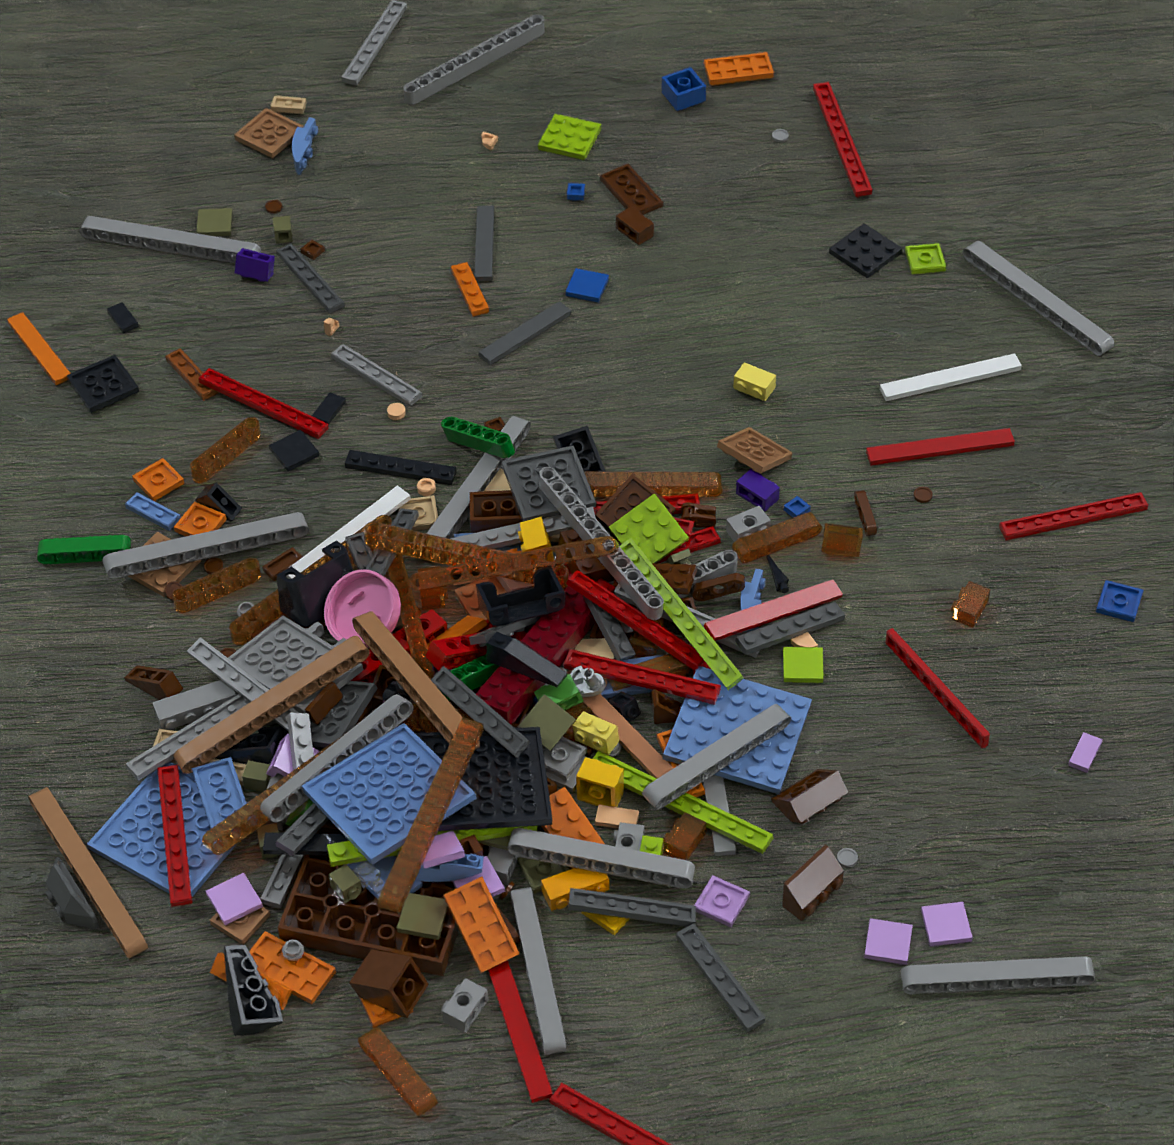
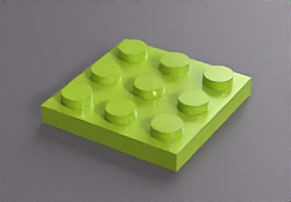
M554 114L538 143V150L585 160L601 131V124Z
M655 493L609 526L610 531L621 545L632 538L649 561L655 564L689 540L687 534Z

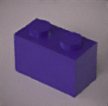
M242 248L236 254L235 274L246 278H255L261 282L268 281L273 276L275 256Z
M752 469L736 481V494L754 506H760L764 512L779 500L780 487Z

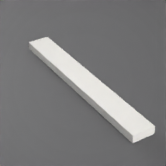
M1014 353L880 384V391L885 400L890 401L1019 371L1022 365Z
M397 485L294 563L292 567L305 575L330 561L331 558L322 552V548L336 540L348 548L345 537L364 532L365 535L411 500L410 495ZM290 574V575H287L286 577H287L288 579H292V578H294V577H296V576Z

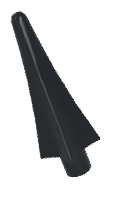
M767 555L766 559L773 575L776 591L781 590L782 593H787L789 591L787 585L788 577L778 568L771 556Z

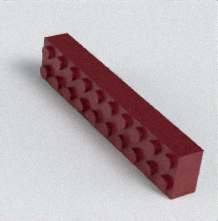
M567 586L564 590L565 606L560 611L542 615L521 640L558 667L565 661L569 650H574L596 623L583 595L570 586ZM499 666L476 695L512 725L536 696L534 692L546 683Z

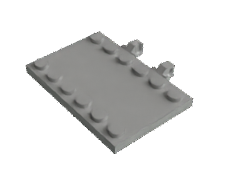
M282 616L228 657V659L270 690L346 639L342 638L335 645H330L320 639L324 634V628L319 622L304 629L285 616ZM359 663L332 682L339 689L364 670L362 664ZM325 686L292 708L300 713L307 714L304 709Z

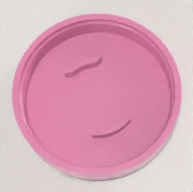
M371 570L352 571L340 578L327 596L324 607V619L327 629L338 641L342 638L347 640L352 636H358L362 640L353 627L352 619L372 611L392 633L400 616L401 602L399 593L389 579Z

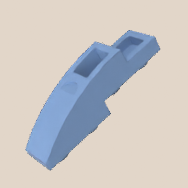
M309 117L304 128L297 127L293 136V161L298 175H301L303 169L307 167L309 158L313 155L311 144L313 137L318 133L315 118Z
M755 569L751 583L745 582V588L741 591L740 611L761 604V593L759 592L760 589H764L766 578H763V570ZM759 626L746 630L745 632H750L759 629Z
M398 851L396 871L416 873L417 881L443 882L459 880L482 873L483 856L465 854L463 858L424 869L417 854Z

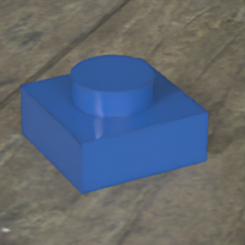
M568 183L567 200H584L585 184Z
M798 496L784 505V511L795 520H799L810 512L811 508L809 504Z

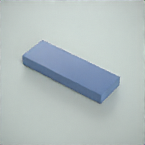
M138 492L125 503L128 510L168 531L181 518L180 514Z

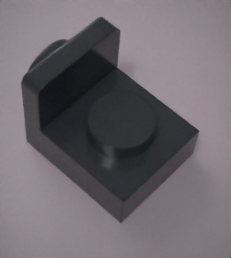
M622 691L608 700L628 722L641 714L636 698Z

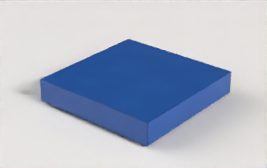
M576 268L565 294L568 297L599 303L608 283L609 275Z
M1105 580L1096 613L1134 622L1143 595V589Z

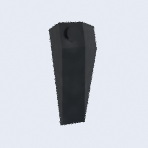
M588 425L553 436L557 449L574 446L595 497L614 491Z
M496 632L487 642V662L556 688L567 677L565 671L523 641Z
M282 726L258 729L259 733L249 735L214 759L222 760L231 757L232 762L247 764L248 761L270 764L280 741L284 738V728Z
M246 945L225 946L224 958L229 1013L234 1036L255 1035L282 1024L283 1018L279 1001L268 989L267 986L269 984L258 972V966Z

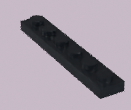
M349 450L345 460V468L416 480L430 478L435 483L446 485L453 484L457 473L456 467L355 450Z

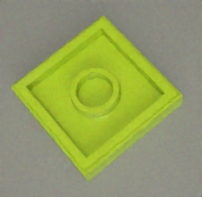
M939 243L905 246L911 274L946 271V264Z
M783 647L784 682L823 683V648Z

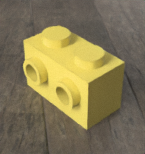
M744 362L734 375L733 388L766 401L776 388V375Z
M584 711L572 725L575 741L607 755L612 752L620 741L616 725Z

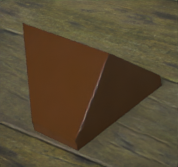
M655 689L651 691L650 698L654 724L676 722L683 704Z

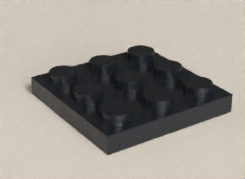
M863 223L830 247L829 254L868 279L902 254L903 248Z
M116 355L66 375L68 382L90 413L140 392L138 385Z

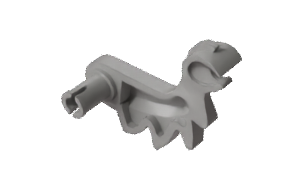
M578 666L570 674L582 698L599 695L605 689L606 683L604 678L600 674L595 673L592 668L588 670V668L584 669L582 666Z

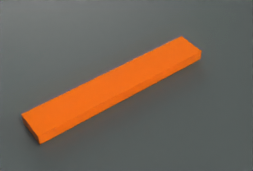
M22 312L8 318L7 321L10 327L54 384L59 385L67 381L66 375L71 373L26 315Z

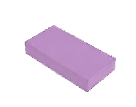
M1083 732L1068 766L1088 773L1103 739Z

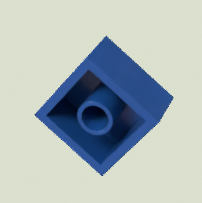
M691 67L662 77V93L676 111L706 101V85Z

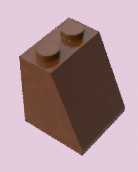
M372 949L349 982L359 997L405 1018L409 1016L429 985L411 956Z

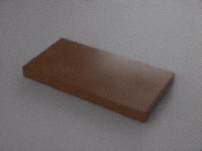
M629 164L600 175V181L625 209L631 206L644 215L663 207V201Z

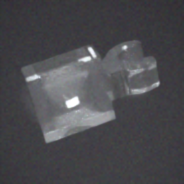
M368 860L352 869L361 880L363 888L369 885L376 894L384 891V888L381 886L383 881L380 872Z

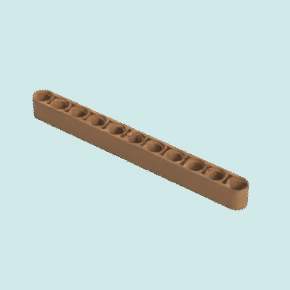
M370 611L354 617L352 623L357 634L456 753L463 755L479 748V738L473 729L374 612Z
M358 636L348 638L179 748L173 756L184 774L192 773L191 768L205 765L364 661L369 656L368 648Z
M48 787L28 796L34 811L127 958L130 959L147 950L148 945L143 935Z

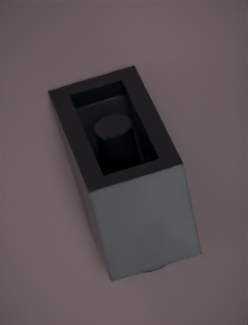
M217 482L205 487L195 499L199 504L226 514L227 521L230 522L233 521L242 509Z

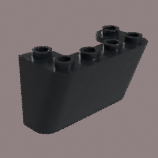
M337 540L322 548V552L330 557L331 560L303 575L291 566L276 575L280 611L301 626H310L324 618L325 602L331 588L340 578L353 571L346 547ZM290 574L296 576L292 579L285 578L287 575Z
M551 566L538 569L534 573V586L497 595V589L492 582L476 584L479 610L494 626H502L560 611L565 606V592Z

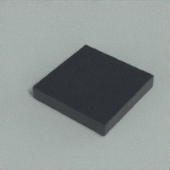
M301 430L269 445L270 451L287 471L320 456L319 451Z

